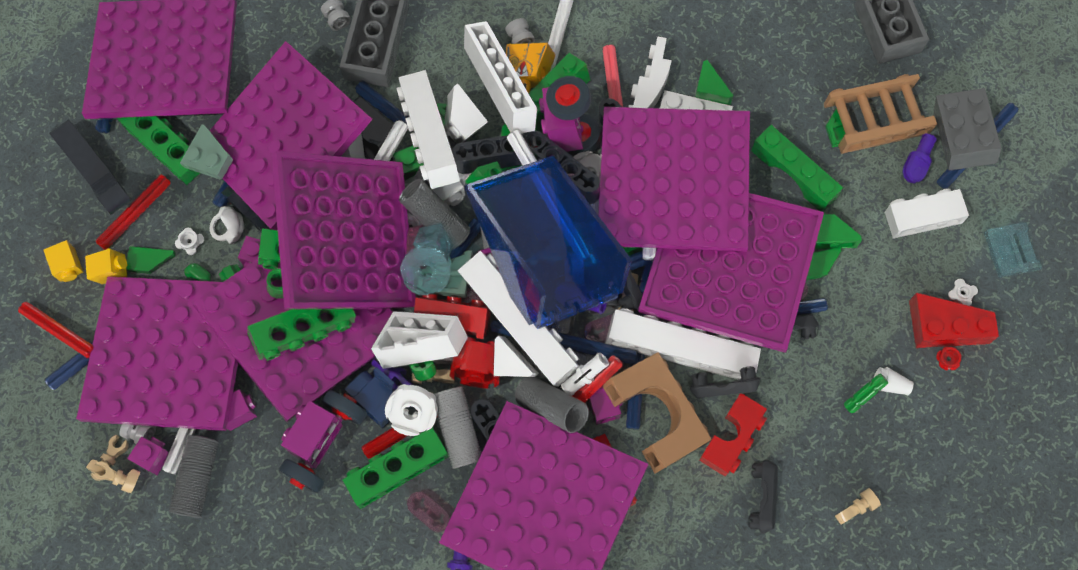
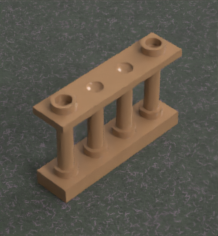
M904 74L893 80L847 90L836 89L829 93L824 102V107L836 106L846 133L838 145L841 154L918 137L924 133L930 134L937 125L934 116L925 118V116L921 115L911 89L920 79L918 74L911 76ZM902 91L912 117L911 121H899L890 93ZM881 97L890 122L889 126H877L868 98ZM859 102L868 127L866 131L858 132L854 129L846 103Z

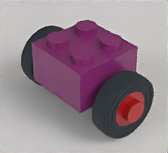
M565 76L555 80L549 87L542 88L543 98L539 99L541 113H544V119L541 120L543 134H546V137L572 155L595 151L601 142L602 132L599 123L592 116L584 114L591 103V93L587 84L578 77Z
M331 390L326 393L322 402L335 415L308 401L306 406L302 405L296 414L297 420L292 428H287L282 436L283 442L281 446L291 455L305 462L306 465L285 459L279 470L291 478L289 481L291 484L301 490L306 487L318 493L325 482L312 469L313 467L317 468L343 426L341 423L343 419L360 425L367 415V412L356 404L357 401L347 394L342 396Z

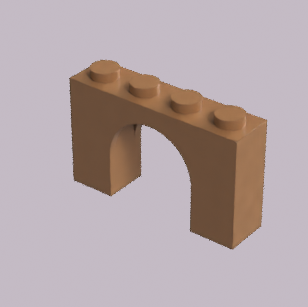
M659 352L613 376L602 386L614 407L639 394L654 395L667 406L671 416V427L668 434L642 451L655 474L712 440L707 427L701 423L695 413L693 404L685 397L680 383L674 379L667 362L660 356Z

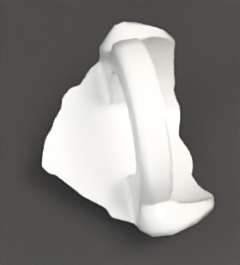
M230 206L221 207L219 213L213 217L210 223L212 237L218 241L227 240L229 244L237 242L244 230L242 215ZM221 218L228 230L225 234L219 236L215 232V223Z

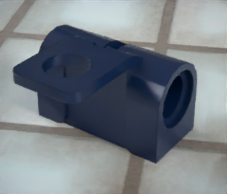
M375 367L373 369L375 377L369 372L364 371L344 390L383 429L390 422L389 418L385 415V407L390 395L396 389L394 382L379 368Z

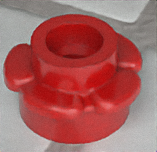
M944 347L942 351H938L936 359L939 361V366L942 369L956 370L960 366L961 354L956 348Z

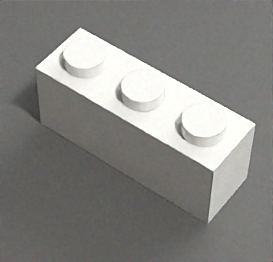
M943 189L930 196L928 194H920L907 201L903 198L892 201L885 211L893 238L962 224L969 216L960 189L953 191L951 189Z

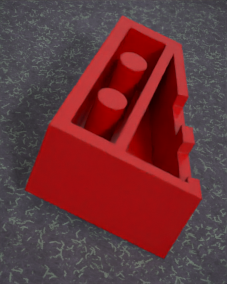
M423 293L422 297H416L414 313L458 316L466 334L476 335V338L480 339L488 336L491 310L483 300L472 299L471 303L462 302V297L447 296V300L437 299L438 294Z
M916 293L909 300L916 348L990 344L999 337L995 312Z

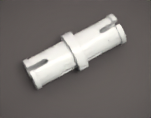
M598 353L585 365H580L576 372L561 384L563 391L572 396L585 384L592 383L594 377L609 366L607 358L602 353ZM589 369H592L591 372H589L585 377L579 380V378L584 373H586Z

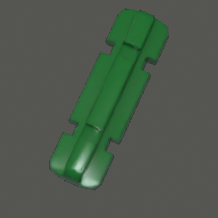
M881 373L876 375L871 380L872 382H868L853 395L854 397L844 402L845 408L850 413L857 411L861 407L860 405H864L879 392L878 390H882L888 385L889 382Z

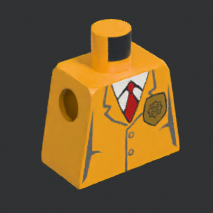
M548 43L507 44L506 56L529 93L530 89L534 88L550 72L555 59V53Z

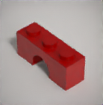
M740 393L725 417L726 420L735 425L737 438L732 441H725L714 435L699 461L725 477L729 471L734 474L741 463V460L738 459L741 451L747 452L754 441L750 437L755 429L760 431L767 420L763 416L767 408Z

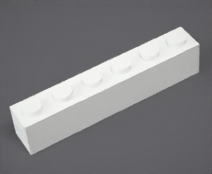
M485 21L465 25L464 49L510 133L519 130L521 134L535 131L537 108L489 24Z
M426 70L398 77L401 86L397 88L400 101L405 100V102L401 103L404 116H409L405 118L409 132L414 131V133L410 134L414 148L419 147V149L415 150L419 164L424 163V165L420 166L423 180H429L431 189L459 182L456 163Z
M479 251L458 272L554 386L559 387L576 372V369L579 367L576 361L579 360V357L570 347L566 350L561 345L562 337L554 328L549 330L544 323L547 320L538 309L533 311L528 306L531 301L521 290L517 293L512 287L515 284L514 280L506 272L501 274L497 269L500 265L491 254L486 256L483 252Z
M629 309L614 311L605 344L635 350L637 353L648 356L659 352L660 356L667 361L737 380L741 379L740 369L743 367L753 366L756 368L755 372H757L761 348L754 347L752 343L745 341L738 343L731 341L727 336L706 334L705 330L698 328L690 330L683 328L680 323L676 322L664 323L651 315H644L642 317L635 315Z

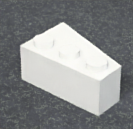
M393 311L371 349L382 368L386 369L458 356L468 336L458 316Z

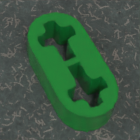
M433 360L409 364L414 377L419 381L429 380L437 372Z

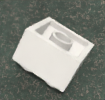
M456 84L447 95L444 129L446 130V135L451 136L454 142L459 144L464 143L477 133L488 121L459 84Z

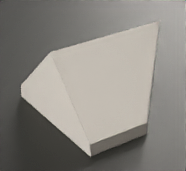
M498 336L495 339L494 376L536 377L539 374L506 337Z

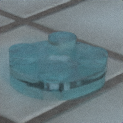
M424 244L417 245L405 255L400 270L404 284L410 291L418 295H429L430 293L442 291L450 279V259L437 247ZM428 265L433 273H427L424 276L421 274L422 269L419 267Z

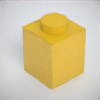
M67 240L44 249L51 273L60 282L72 281L77 278V275L84 273L75 248Z
M109 248L85 256L88 280L106 284L107 277H127L125 254Z

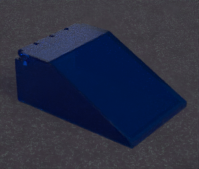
M554 156L466 184L465 190L509 296L528 325L534 324L537 329H541L555 323V319L561 321L576 315L577 310L580 313L598 306L599 302L604 304L617 299L618 294L623 293L632 262L631 258Z

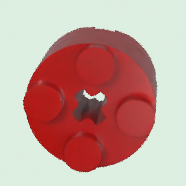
M468 337L459 355L453 357L450 377L454 380L455 376L460 378V384L465 386L488 389L489 384H494V387H497L500 376H494L495 342H476L475 339Z

